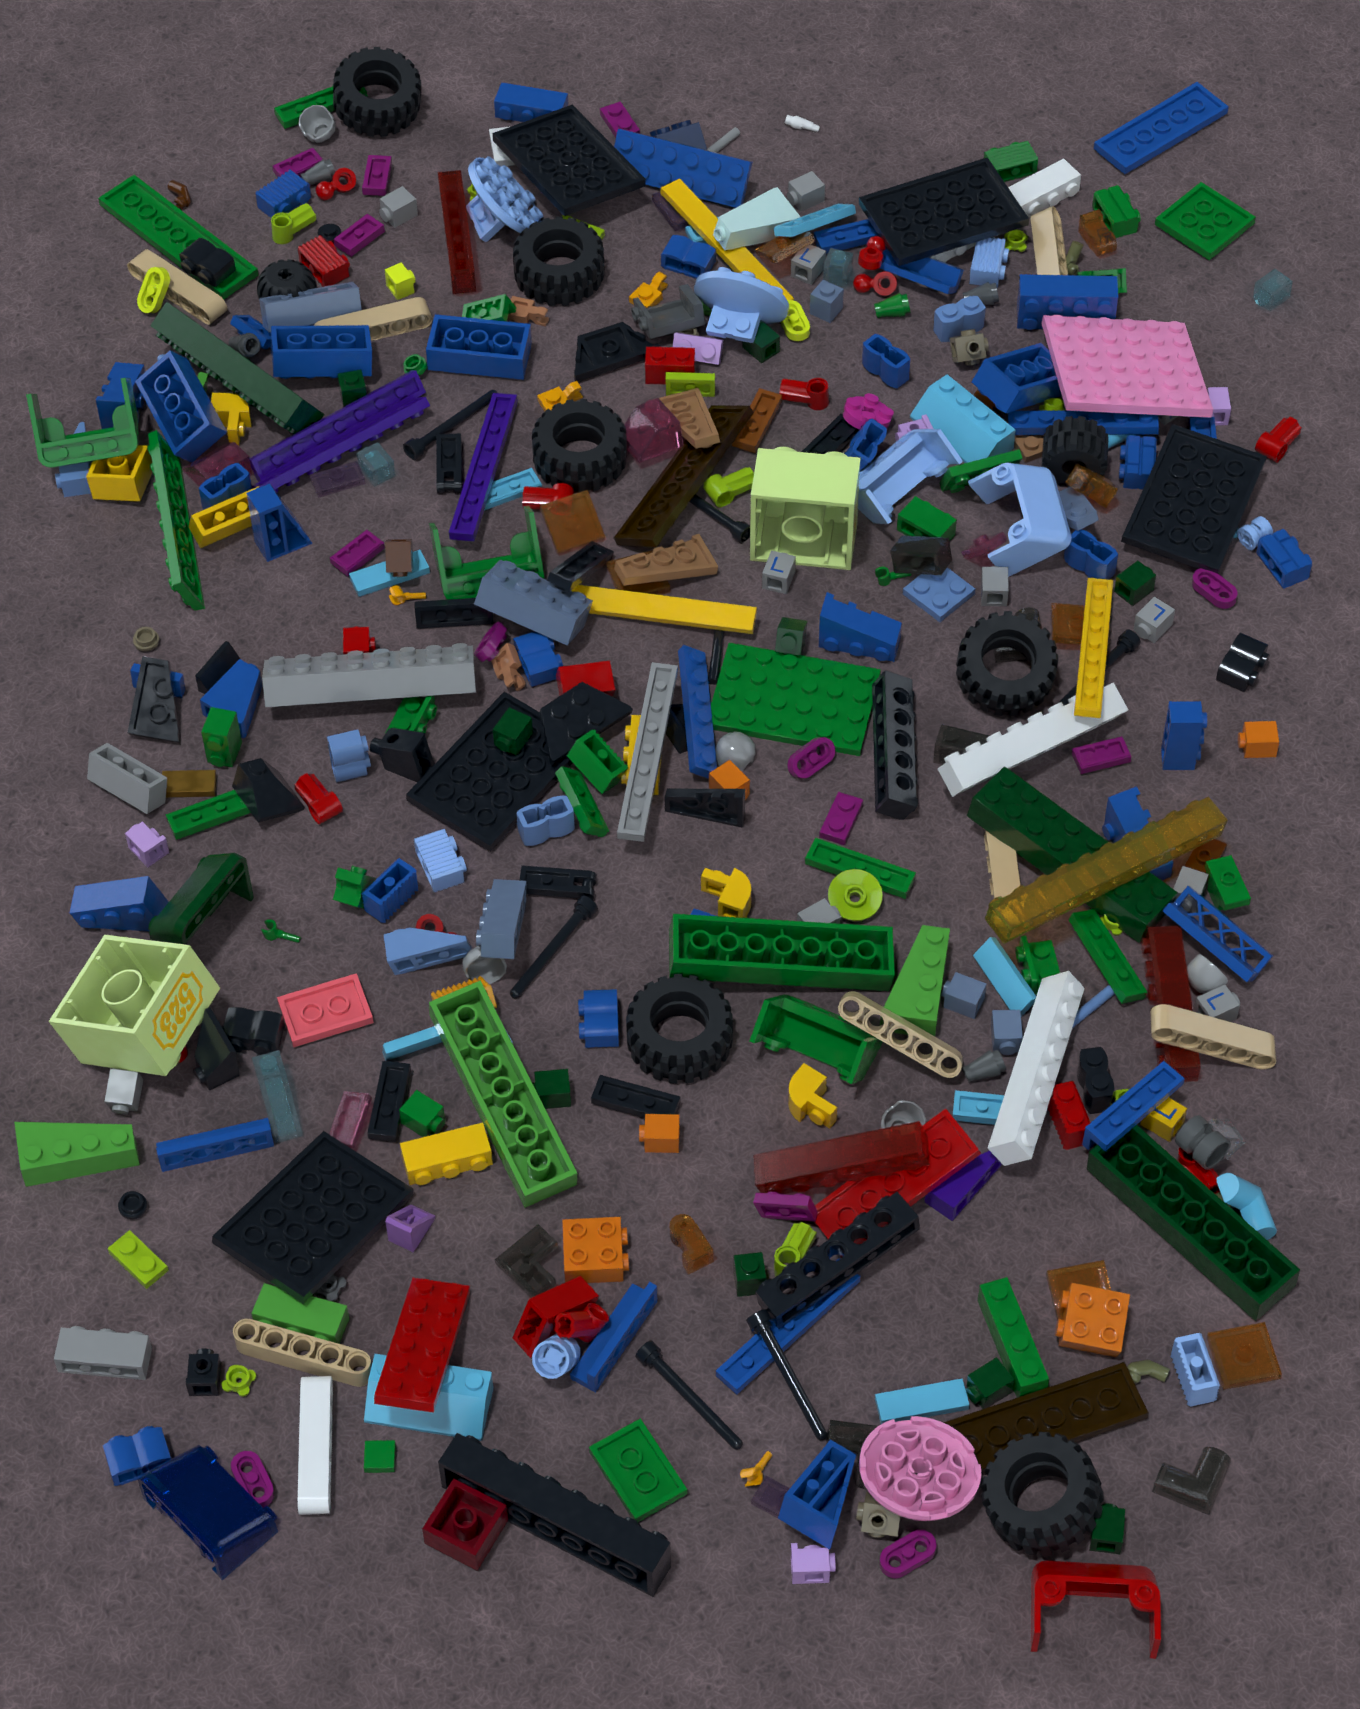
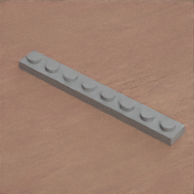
M654 662L651 664L617 830V839L641 842L645 840L676 684L678 665Z

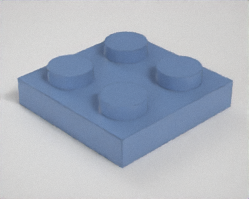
M937 561L904 587L903 595L937 621L941 622L974 596L975 588L941 562Z

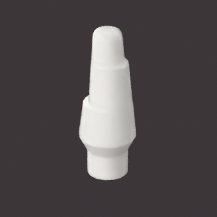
M787 115L785 124L795 129L803 128L818 132L820 126L799 116Z

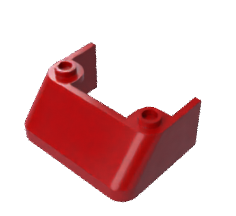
M1041 1561L1034 1566L1031 1576V1652H1037L1041 1634V1606H1056L1063 1601L1065 1595L1128 1598L1130 1604L1135 1609L1149 1612L1150 1658L1156 1659L1161 1642L1160 1591L1155 1575L1149 1568L1137 1565Z

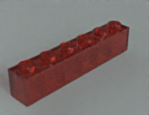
M461 170L438 172L439 194L452 294L476 292L475 270Z
M1181 926L1148 927L1146 938L1141 940L1142 954H1147L1148 959L1144 963L1145 977H1150L1151 984H1148L1147 987L1148 1000L1153 1001L1154 1007L1166 1004L1193 1011ZM1154 1040V1047L1160 1049V1055L1157 1056V1066L1165 1061L1185 1078L1184 1082L1198 1081L1201 1068L1198 1052Z
M920 1121L753 1155L755 1186L760 1193H803L812 1188L822 1186L833 1187L837 1183L857 1182L867 1177L877 1175L888 1176L893 1172L917 1170L922 1166L930 1165L928 1137Z

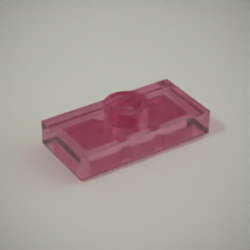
M1004 532L987 536L985 533L974 539V544L961 553L965 559L969 560L991 552L1006 542L1007 538Z
M344 1091L329 1134L348 1147L355 1149L372 1097L368 1093Z

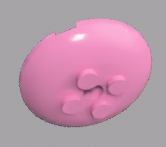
M911 1416L910 1420L895 1422L894 1419L889 1420L876 1427L868 1435L860 1453V1474L870 1495L885 1509L907 1519L935 1521L959 1513L974 1499L981 1481V1464H978L972 1444L953 1427L931 1418Z

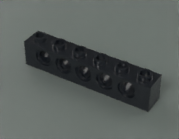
M885 670L872 684L875 812L904 820L911 812L916 810L918 805V798L916 797L917 776L915 773L917 760L915 754L916 734L914 733L915 712L913 711L915 693L913 691L912 679Z
M898 1192L891 1196L883 1197L878 1201L876 1207L867 1213H860L855 1217L852 1224L844 1229L836 1230L829 1240L820 1246L812 1247L806 1253V1256L798 1262L789 1263L782 1270V1273L774 1279L765 1280L758 1290L755 1291L758 1304L762 1309H767L772 1321L780 1329L920 1230L919 1216ZM881 1222L890 1223L887 1227L877 1226ZM859 1238H864L867 1240L863 1244L854 1243V1241ZM834 1255L843 1256V1258L838 1261H833L830 1259ZM813 1271L820 1273L818 1276L813 1278L806 1276L808 1273ZM788 1288H793L796 1290L792 1294L783 1293V1291Z

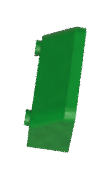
M121 378L125 405L118 406L114 410L112 415L114 427L65 435L64 426L57 418L49 417L42 419L37 394H26L40 463L46 467H58L129 455L135 452L139 444L138 414L131 378Z
M524 506L528 531L517 533L512 537L510 541L511 555L462 563L461 556L456 548L452 546L441 547L438 529L434 523H429L435 562L442 591L447 600L476 598L482 578L499 560L510 561L516 567L525 571L535 572L544 579L535 516L529 506Z
M786 994L764 999L749 1040L752 1043L763 1041L764 1047L779 1052L780 1048H790L837 1068L836 1071L841 1074L840 1078L850 1084L863 1080L883 1042L846 1021L838 1014Z

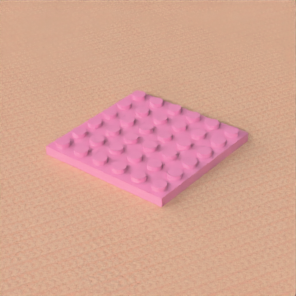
M1043 315L1042 327L1067 411L1211 418L1213 407L1185 323L1177 321L1158 322L1155 320H1121L1106 317L1086 318L1084 316Z

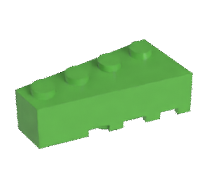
M922 925L884 1008L935 1036L950 929ZM880 1016V1026H881V1025H883L884 1020H883V1018ZM898 1028L893 1032L908 1035L907 1031L902 1028Z
M14 1122L20 1170L26 1187L140 1165L132 1124Z

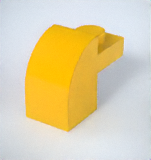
M212 393L211 403L224 427H227L229 445L239 446L240 437H245V427H252L248 403L236 394Z
M736 868L733 869L731 876L725 875L718 870L704 869L701 875V891L720 897L718 900V916L746 918L751 908V883L748 877Z
M805 1063L801 1065L790 1080L789 1110L799 1122L808 1115L815 1124H823L830 1129L837 1120V1107L822 1098V1095L826 1092L827 1077Z

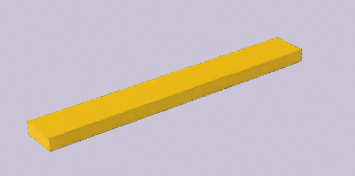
M680 178L661 187L660 194L709 245L716 249V253L734 272L749 271L755 275V278L771 286L781 288L785 298L794 301L791 294L746 247L730 250L722 248L713 236L718 218Z
M1088 578L1074 716L1101 718L1113 580Z
M578 585L571 590L572 592H580L586 598L593 600L589 613L747 634H753L757 615V607L584 585Z

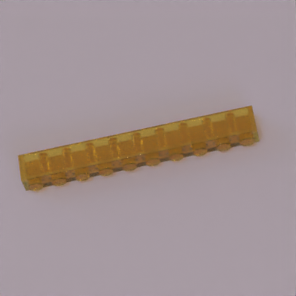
M1209 796L1200 801L1194 800L1184 809L1178 812L1176 810L1171 811L1163 819L1157 822L1151 821L1143 829L1135 833L1131 831L1115 843L1108 842L1100 850L1092 854L1086 853L1078 861L1070 865L1067 863L1063 864L1056 872L1048 876L1046 874L1041 875L1033 883L1027 886L1021 885L1003 898L1002 896L996 897L988 905L989 908L985 920L1003 944L1221 836L1228 820Z

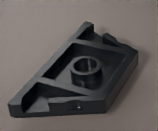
M624 322L579 335L577 338L574 380L579 382L643 361L646 357V347H661V345L649 343L646 341L645 335L632 330Z
M584 682L579 683L542 707L539 712L541 724L544 727L545 743H547L549 751V763L553 765L566 757L576 741L589 731L596 730L597 734H601L630 715L633 708Z

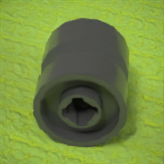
M1197 1115L1187 1121L1179 1130L1175 1139L1176 1144L1187 1154L1193 1152V1159L1205 1170L1216 1166L1225 1157L1231 1145L1230 1141L1219 1131H1213V1126L1201 1115Z

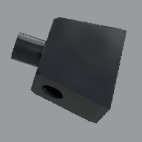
M390 728L382 739L375 737L370 743V752L380 755L385 770L418 782L435 764L425 733Z

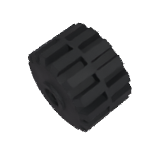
M1069 416L1065 417L1063 421L1060 419L1054 421L1053 425H1049L1046 428V433H1044L1042 467H1046L1051 471L1058 485L1061 483L1065 484L1066 487H1070L1073 484L1080 485L1076 480L1077 477L1082 482L1088 484L1090 483L1086 478L1092 485L1097 483V479H1102L1105 471H1107L1109 437L1106 429L1102 425L1097 426V421L1093 419L1088 421L1082 416L1078 418Z

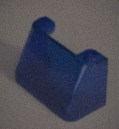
M197 1445L150 1469L138 1479L143 1499L153 1510L157 1507L161 1514L164 1512L196 1544L201 1555L204 1558L207 1557L210 1562L215 1563L212 1570L223 1580L278 1533L275 1523L278 1518L267 1505L262 1507L217 1462L218 1457L209 1446L203 1448Z

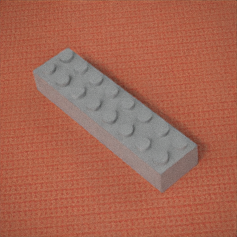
M457 643L452 645V647L441 648L439 645H430L426 649L416 650L414 647H403L400 651L377 649L373 653H363L362 651L355 650L344 655L328 652L316 657L300 654L295 656V658L284 659L283 656H273L269 660H264L262 675L265 707L476 693L473 645L467 646L465 643Z

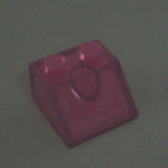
M659 398L648 400L646 403L636 406L625 422L627 450L639 463L683 446L680 421Z
M235 442L222 444L182 468L183 472L198 487L207 479L219 476L224 468L234 463L242 465L252 476L249 456Z

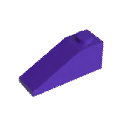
M991 1151L980 1154L925 1195V1203L953 1221L1000 1168L1002 1163Z

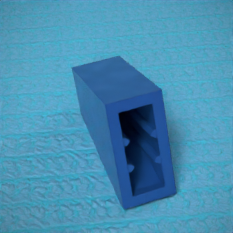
M239 659L200 699L202 714L207 717L211 707L237 712L241 738L244 739L247 736L263 686L260 670L255 665L248 664Z

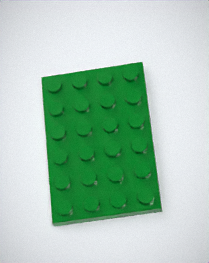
M729 642L711 702L713 730L727 733L741 732L749 737L804 746L814 738L825 737L833 742L835 752L860 756L873 708L872 684L881 675V669L775 652V650Z

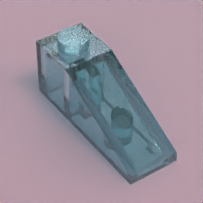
M279 1050L252 1057L255 1076L275 1144L302 1137L301 1126Z

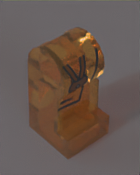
M1099 209L1080 215L1078 232L1096 256H1101L1117 249L1116 238L1103 222V214Z
M1076 464L1065 481L1074 490L1095 500L1104 508H1107L1118 491V488L1111 480Z
M686 1214L674 1216L669 1226L670 1239L674 1245L680 1247L683 1251L682 1264L687 1274L689 1275L713 1263V1248L695 1221Z

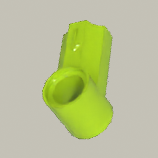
M305 203L289 213L282 212L273 215L271 218L273 241L277 244H287L292 241L293 234L315 222L316 214L312 207Z
M745 467L724 477L720 474H715L705 481L703 488L714 504L721 508L730 504L736 495L752 489L754 472L750 467Z
M803 1222L793 1224L784 1243L775 1251V1277L781 1274L782 1270L787 1266L783 1263L798 1262L806 1256L817 1236V1232L810 1225Z

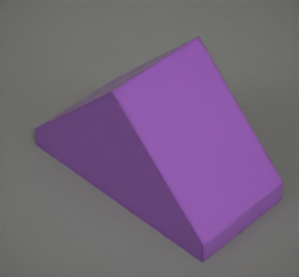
M409 1205L387 1216L385 1222L388 1241L414 1253L436 1216L413 1205Z

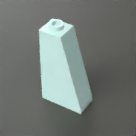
M777 187L719 216L713 236L724 250L789 238L775 236L774 227L800 218V216Z

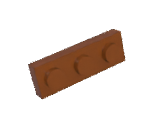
M759 388L750 405L754 414L735 438V441L732 443L733 447L753 453L757 451L782 403L781 394Z

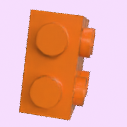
M621 1217L562 1219L565 1282L579 1276L587 1283L624 1281L623 1271H629L628 1253H622V1245H628L627 1227L621 1228Z
M1071 1283L1067 1291L1063 1290L1061 1294L1060 1308H1064L1063 1319H1058L1055 1329V1336L1060 1337L1058 1346L1117 1357L1122 1350L1130 1294Z

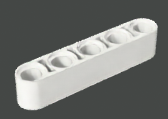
M332 1376L301 1377L298 1464L299 1515L330 1514Z

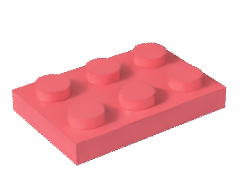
M357 973L277 997L293 1048L374 1023Z

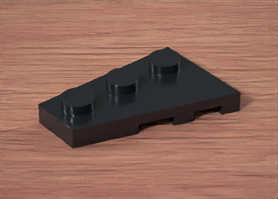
M142 656L127 732L129 735L180 743L171 667L168 660Z
M667 788L664 797L665 812L743 827L745 821V789Z

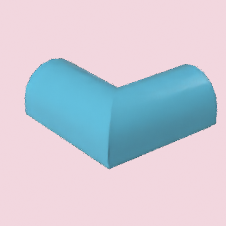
M1225 1173L1216 1178L1224 1203L1239 1209L1242 1218L1266 1240L1272 1238L1277 1233L1262 1189L1259 1186L1232 1173Z

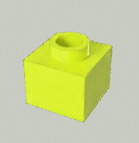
M402 262L385 269L386 286L397 300L414 294L415 276L411 270L406 269Z

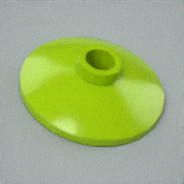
M850 869L841 872L832 880L828 889L829 904L835 906L840 912L841 918L848 921H863L872 917L882 903L883 894L880 883L872 874L864 870ZM856 895L860 898V900L858 902H852L850 900V897Z

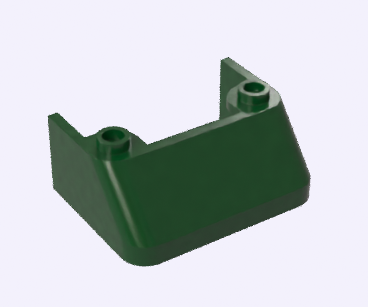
M237 853L211 854L203 857L199 861L197 869L158 916H154L148 925L150 940L187 945L190 938L229 891L251 902L254 896L246 858Z

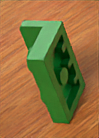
M506 294L464 304L462 317L507 322L508 314L515 313L517 307Z
M434 695L426 696L425 700L417 697H405L388 729L397 728L417 731L426 735L427 723L429 720H433L437 713Z
M1020 936V944L1015 947L1016 959L1018 963L1023 964L1024 969L1021 970V975L1036 995L1042 978L1060 973L1052 940L1028 943L1027 936Z

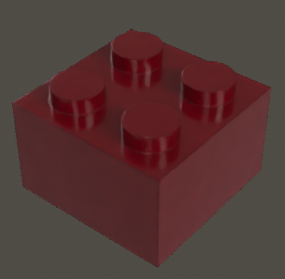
M453 1479L422 1528L424 1543L478 1571L508 1522L507 1505Z

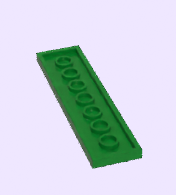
M132 175L98 198L101 207L180 268L182 267L179 254L198 238L206 239L216 248L228 252L234 258L236 271L217 287L204 284L198 276L189 274L202 285L222 297L223 300L259 276L258 268L136 175Z
M155 430L148 433L149 445H147L153 462L150 464V467L155 476L153 486L158 494L156 505L161 513L159 524L164 532L162 543L168 557L165 559L171 575L168 581L174 592L177 591L181 595L185 605H190L194 611L205 609L194 538L189 529L190 514L181 459L173 454L167 441Z

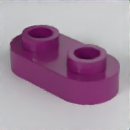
M1202 568L1194 572L1192 587L1195 591L1218 608L1227 609L1235 605L1238 595L1235 586L1218 573Z
M499 621L496 622L483 636L474 652V656L481 662L485 660L490 662L499 652L497 647L507 638L505 634L507 628Z
M825 737L812 739L789 757L787 764L789 773L795 778H808L834 758L835 746L833 742ZM818 746H819V748H820V754H819V755L817 754V751H816ZM798 761L801 763L800 769L797 767Z
M242 1451L236 1454L231 1461V1470L246 1503L250 1507L257 1509L268 1506L274 1498V1489L259 1456L252 1451ZM246 1466L252 1467V1470L248 1473L242 1472V1469ZM257 1491L264 1492L262 1497L257 1498L254 1496Z
M915 1530L887 1546L880 1555L879 1565L881 1571L890 1578H901L927 1563L934 1557L936 1552L935 1537L926 1530ZM918 1545H922L926 1548V1550L924 1552H918L915 1549V1547ZM892 1560H897L900 1566L892 1567L889 1563Z

